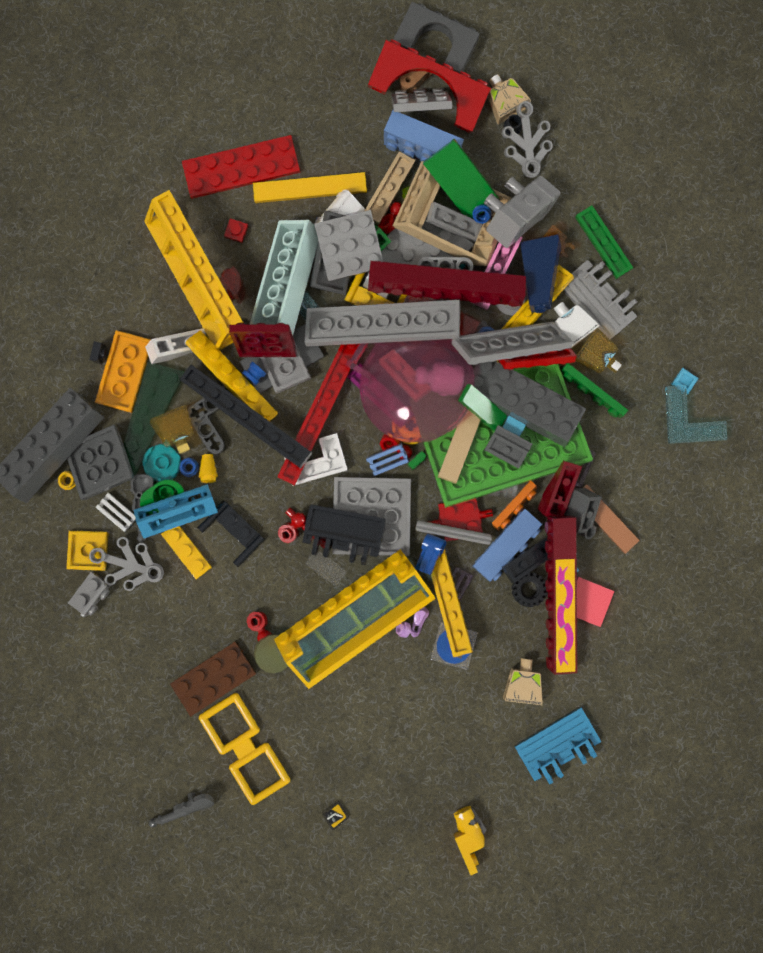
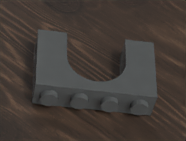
M412 2L393 40L401 43L400 47L408 49V47L414 48L418 38L423 33L440 31L450 39L452 48L444 63L452 66L453 71L457 73L463 72L478 43L480 33L472 27L461 25L455 19L444 17L438 11L433 12L427 9L421 3L416 4Z

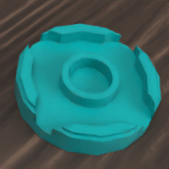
M158 444L148 449L144 454L142 463L146 475H150L155 481L163 479L172 480L180 472L181 457L173 447Z

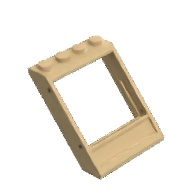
M421 161L393 226L452 256L469 258L473 265L488 266L498 242L486 231L495 215L492 209L491 218L482 225L471 252L421 229L428 215L431 203H433L440 187L435 178L423 165V161ZM494 190L496 194L500 197V201L503 204L507 203L510 199H512L511 197Z

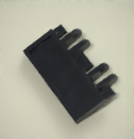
M310 504L302 543L311 545L312 537L314 536L311 553L316 556L319 550L320 539L326 540L323 550V557L325 558L329 557L331 545L332 549L348 552L351 543L352 549L349 559L351 563H354L356 560L358 546L364 547L361 565H366L370 547V556L377 558L379 556L386 519Z

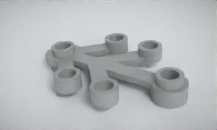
M523 101L516 108L518 116L521 117L523 138L515 133L511 126L504 127L501 134L504 138H510L525 151L526 158L520 155L514 146L506 147L504 155L507 158L512 157L522 165V172L526 177L533 178L540 173V162L546 153L552 150L553 144L550 140L541 142L540 150L534 157L533 149L545 132L550 130V123L548 121L540 122L538 130L531 137L529 116L533 112V106L530 102ZM521 107L526 108L525 114L521 112ZM543 123L547 126L546 130L541 128ZM506 129L510 130V136L505 134ZM544 143H548V150L544 148ZM509 148H511V149L513 150V154H512V155H509V154H508V149H509ZM529 165L533 166L532 172L528 170Z
M120 537L117 540V546L122 549L127 560L106 554L102 548H94L89 553V558L93 563L98 564L104 561L124 567V569L114 574L106 575L105 583L107 585H114L117 580L135 571L143 573L133 580L128 579L124 582L123 587L126 591H132L135 586L147 580L158 582L164 575L163 567L158 563H153L147 551L148 546L143 542L137 544L135 550L138 554H141L145 565L138 564L129 547V540L126 537ZM121 539L126 540L127 543L125 546L120 545L119 542ZM139 545L145 546L144 552L138 550ZM96 552H100L102 554L100 559H97L95 557ZM152 569L158 571L156 576L151 575ZM108 576L114 577L113 583L108 582ZM132 582L133 587L130 589L127 588L126 583Z

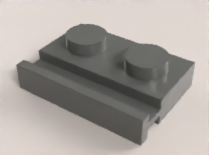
M498 425L485 451L519 469L532 443Z

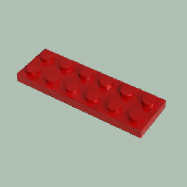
M291 135L182 161L191 199L300 173Z

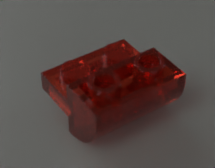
M233 266L231 269L227 268L224 270L219 280L230 300L235 299L240 304L245 297L246 289L239 272Z

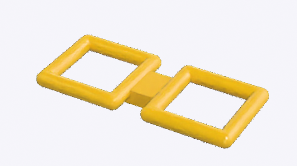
M233 693L199 715L201 724L218 752L224 755L233 749L237 755L238 760L229 766V770L251 805L259 803L290 782V777L269 743H264L256 748L251 740V737L258 734L260 729L238 693ZM235 703L250 729L224 745L208 718L230 704ZM265 752L281 779L254 795L239 768Z

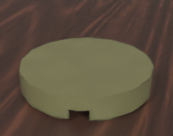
M270 634L260 639L255 646L254 658L256 664L268 673H278L288 667L274 641L279 636L278 634Z

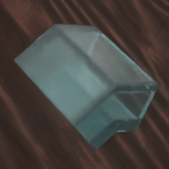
M305 290L299 313L306 321L307 308L320 307Z

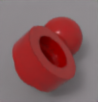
M394 202L391 204L390 214L385 215L380 225H377L385 234L395 229L393 224L402 203Z
M393 433L384 434L380 441L382 450L400 444V439ZM403 445L404 450L408 458L410 459L412 456V449L408 445Z
M301 512L294 513L291 517V523L287 522L279 528V538L285 543L293 542L298 537V528L305 525L306 516Z
M261 611L252 612L247 617L248 627L252 631H258V641L271 634V632L265 630L268 620L267 616ZM254 618L258 620L257 625L254 624Z

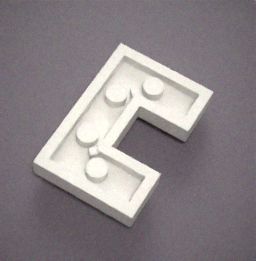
M337 433L319 438L324 457L306 462L295 485L348 471Z

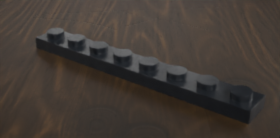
M190 365L179 379L300 469L312 455L311 451L193 365Z

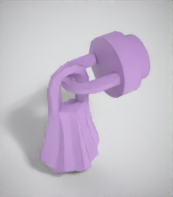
M426 607L420 609L414 614L412 628L410 623L402 622L396 627V633L404 638L408 637L409 634L417 637L420 634L424 621L429 615V610Z

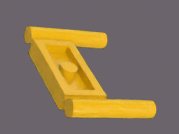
M365 273L355 276L344 299L355 306L394 304V302L359 286ZM401 295L397 303H406L409 295Z

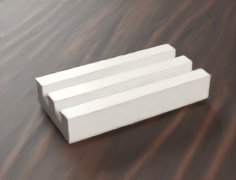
M107 493L106 497L101 500L96 508L126 532L136 521L135 515L113 495ZM110 499L132 519L128 520L107 501ZM105 505L126 523V526L105 510L103 506Z

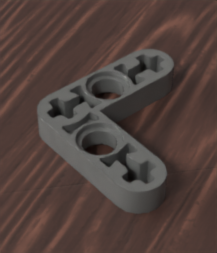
M203 398L188 408L187 417L209 452L218 455L224 451L225 443L209 419V416L219 411L217 407L214 409L208 408V401ZM201 404H203L204 408L208 411V413L206 414L205 411L200 412L199 418L191 416L193 415L194 409H196L197 411L203 409L200 406ZM203 425H210L211 432L208 435L201 433ZM214 434H216V437H213L215 442L221 443L218 451L211 448L213 446L211 440L206 441V439L211 438Z

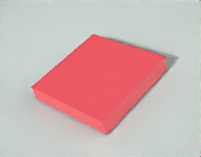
M577 577V618L601 627L614 591Z

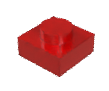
M230 218L224 237L243 243L248 224Z

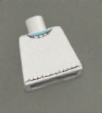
M561 302L554 308L560 317L554 323L573 341L572 347L600 326L579 305L569 310Z

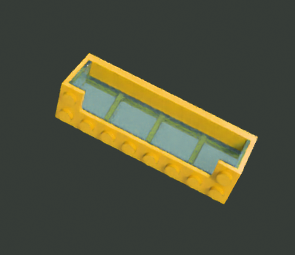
M400 549L281 633L274 641L285 663L310 689L436 598Z

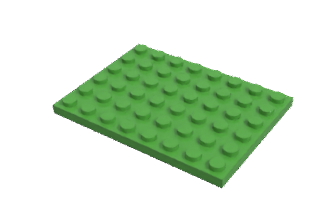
M558 364L512 369L571 400ZM464 381L462 390L457 395L441 396L432 391L417 402L413 398L409 399L445 508L554 474L563 460L578 465L593 461L580 422L565 447L525 426L520 437L532 443V446L518 469L485 451L495 431L480 420L458 481L454 484L438 478V475L465 407L458 400L467 381Z

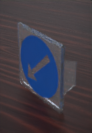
M440 622L430 660L468 670L472 653L453 657L445 625L443 622ZM467 629L473 650L478 632Z

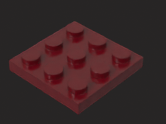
M237 323L236 325H229V333L239 357H297V349L289 324L256 323L255 325H247L245 323Z

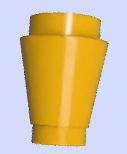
M204 454L201 459L199 478H201L202 483H214L218 475L213 455Z

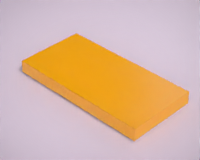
M115 331L96 396V404L133 413L149 358L145 346L151 339Z

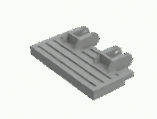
M587 260L571 273L574 279L563 291L575 305H579L600 325L597 330L608 342L637 317L633 311L626 316L624 313L638 301L636 299L631 300L626 307L621 308L618 303L629 296L630 292L628 290L612 301L617 295L616 291L608 282L602 287L599 285L613 273L609 270L597 280L594 274L600 271L605 264L602 261L590 272H587L593 266Z

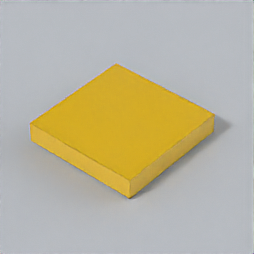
M69 531L67 569L106 571L107 562L93 563L89 558V553L94 548H102L107 554L108 532ZM96 552L95 557L97 559H100L102 554L100 552Z

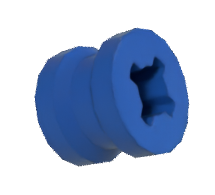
M253 361L250 363V367L242 372L255 385L259 383L261 377L266 375Z

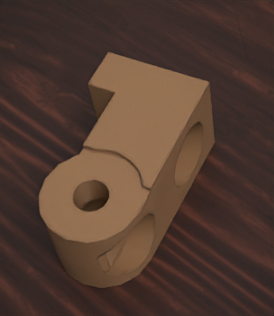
M416 71L401 76V90L413 93L432 73Z

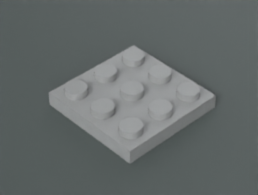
M434 88L433 92H425V89H416L414 93H407L406 90H397L395 94H391L394 112L452 109V100L448 92L444 91V88Z
M371 210L314 224L328 281L369 272L370 261L383 262Z

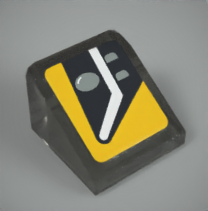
M340 801L322 811V815L332 831L349 818Z

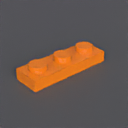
M529 481L492 522L496 530L500 531L501 528L503 530L507 528L511 523L510 518L514 514L518 515L524 508L523 504L535 497L537 486L532 481Z

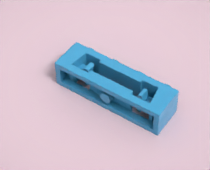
M208 484L133 510L136 523L143 538L218 513ZM197 494H200V495H201V498L196 499V500H195L194 497H192V498H191L192 501L189 502L188 497H191V496H194V495H197ZM156 508L159 510V513L153 511V515L150 516L146 514V512Z

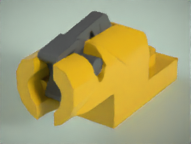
M466 806L454 812L459 831L454 833V838L470 875L478 873L476 866L479 865L473 852L484 847L486 827L471 806Z

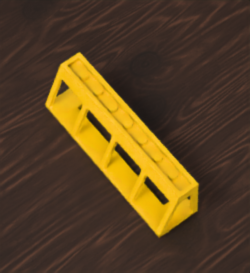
M170 190L152 199L144 222L208 338L217 349L222 350L233 343L229 333V325H236L237 323H243L186 221L179 205Z

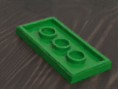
M455 139L423 161V165L463 215L473 219V209L478 205H485L484 201L491 193L500 200V197Z

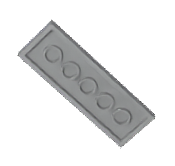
M546 322L462 335L460 339H452L451 344L469 365H476L478 363L494 362L496 360L512 359L514 357L556 350L561 351L571 348L573 341L554 322Z

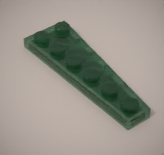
M147 362L123 444L134 476L137 474L144 455L164 417L162 415L168 410L170 402L181 383L179 379L185 373L183 371Z

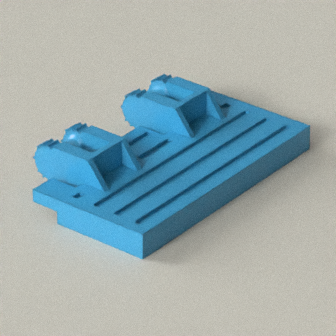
M579 707L514 747L534 781L541 778L537 770L540 768L548 783L552 784L553 779L545 769L546 766L552 764L557 776L562 778L564 775L554 759L557 758L560 765H563L575 758L571 749H574L584 765L587 761L579 747L585 744L591 757L595 758L597 754L588 739L590 738L594 746L600 743L601 740L583 709Z

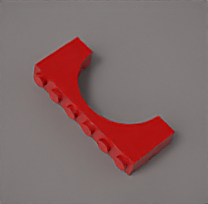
M386 40L368 83V88L385 95L392 83L407 73L416 71L432 73L446 82L453 92L457 107L454 126L471 134L491 89L487 86L488 83L480 79L475 81L470 78L469 74L462 71L457 73L448 64L443 63V65L435 63L436 59L430 56L422 57L413 48L408 47V49L400 47L401 43L395 40Z

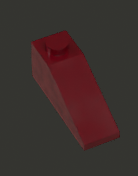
M563 460L541 498L538 510L544 516H564L582 469L581 465Z

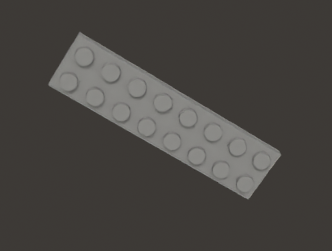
M460 300L307 308L304 341L306 346L460 339Z

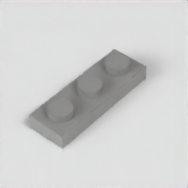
M436 202L431 203L426 222L462 236L472 242L476 241L482 224L477 223L474 219Z

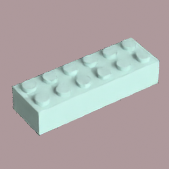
M309 220L278 221L249 325H255L256 323L289 324L293 336L318 245L315 225Z

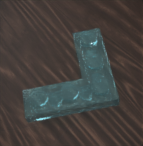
M686 385L665 386L668 444L727 440L726 421L688 423Z

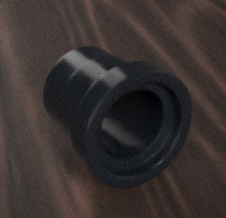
M516 114L510 115L504 122L503 128L511 126L514 132L519 134L522 130L521 118ZM509 122H516L518 126L513 127ZM506 129V130H505V133H506L508 136H510V134H511L510 130H509V129Z

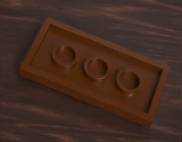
M235 641L170 683L191 717L257 673Z

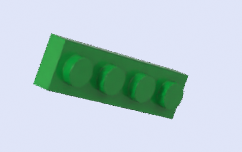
M592 205L575 216L597 252L613 273L615 279L633 269V266Z
M569 363L562 368L561 373L566 381L570 383L573 381L578 385L577 389L580 392L591 395L593 402L599 406H605L611 416L621 418L627 413L628 409Z

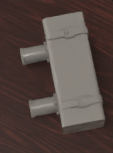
M538 176L526 187L522 186L514 177H511L505 187L515 194L512 199L503 204L491 193L484 201V204L495 212L486 231L505 248L516 243L524 233L538 221H541L549 213L560 196V191L542 176Z

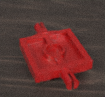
M475 498L445 508L444 503L438 504V520L427 522L483 533L481 526L482 518L493 517V513H491L492 509L480 511ZM444 536L446 542L458 540L456 538Z

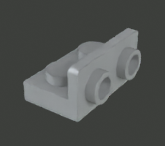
M90 572L68 604L78 610L82 617L92 616L98 609L96 605L100 599L104 600L110 592L108 589L111 585H107L102 578L94 572Z

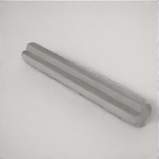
M417 521L416 530L420 532L490 545L492 535L424 521Z

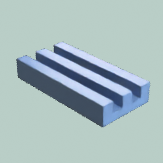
M402 443L371 455L366 459L370 463L374 476L409 462ZM400 450V453L392 455L388 458H385L375 463L373 461L382 456ZM403 456V459L377 469L378 466Z

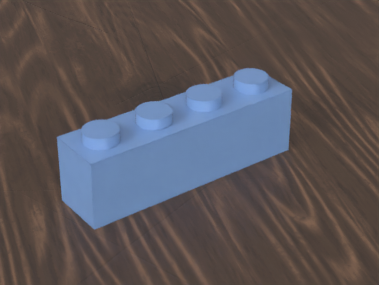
M523 509L473 563L472 567L489 582L492 579L496 581L502 574L500 571L502 566L514 559L513 556L518 551L521 553L528 546L526 542L530 537L534 539L540 533V526L542 524L526 509Z

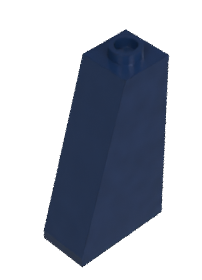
M559 235L520 242L529 306L532 313H543L551 309L561 249Z

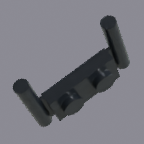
M223 500L216 508L218 513L208 516L197 528L203 533L217 519L230 534L246 547L233 561L239 567L265 539Z

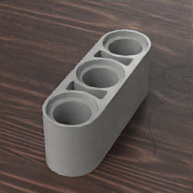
M424 257L418 262L420 266L428 264L430 267H440L442 264H447L450 269H459L461 264H466L470 271L473 270V262L466 257Z

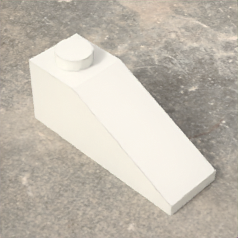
M202 328L151 339L145 346L151 364L169 361L192 353L193 351L185 344L186 340L200 330L206 335L205 330Z

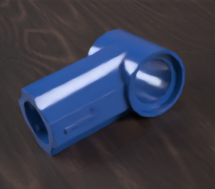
M428 533L423 540L422 552L415 569L431 575L438 557L442 555L445 549L446 540Z

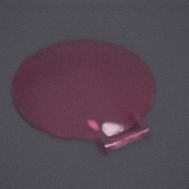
M452 339L372 343L375 346L362 368L356 364L369 343H363L358 346L351 360H348L345 365L361 375L360 397L363 408L371 422L380 431L399 441L423 443L438 439V437L452 431L463 420L468 409L458 400L467 384L475 385V376L472 365H469L451 344Z

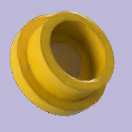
M64 471L59 475L58 484L62 489L71 490L75 488L76 484L71 471ZM67 477L71 478L70 484H66L65 479Z

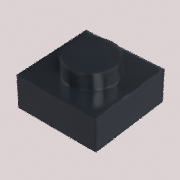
M94 341L89 360L102 364V360H105L107 356L106 346Z

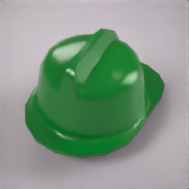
M170 479L160 480L142 494L140 506L144 507L184 493V489L176 481ZM156 508L146 512V514L153 515V511L159 513V510Z

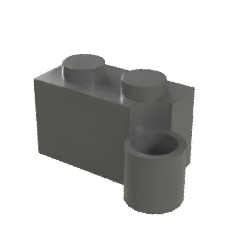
M574 488L564 516L576 517V533L586 539H591L596 533V527L593 524L602 497L586 488Z

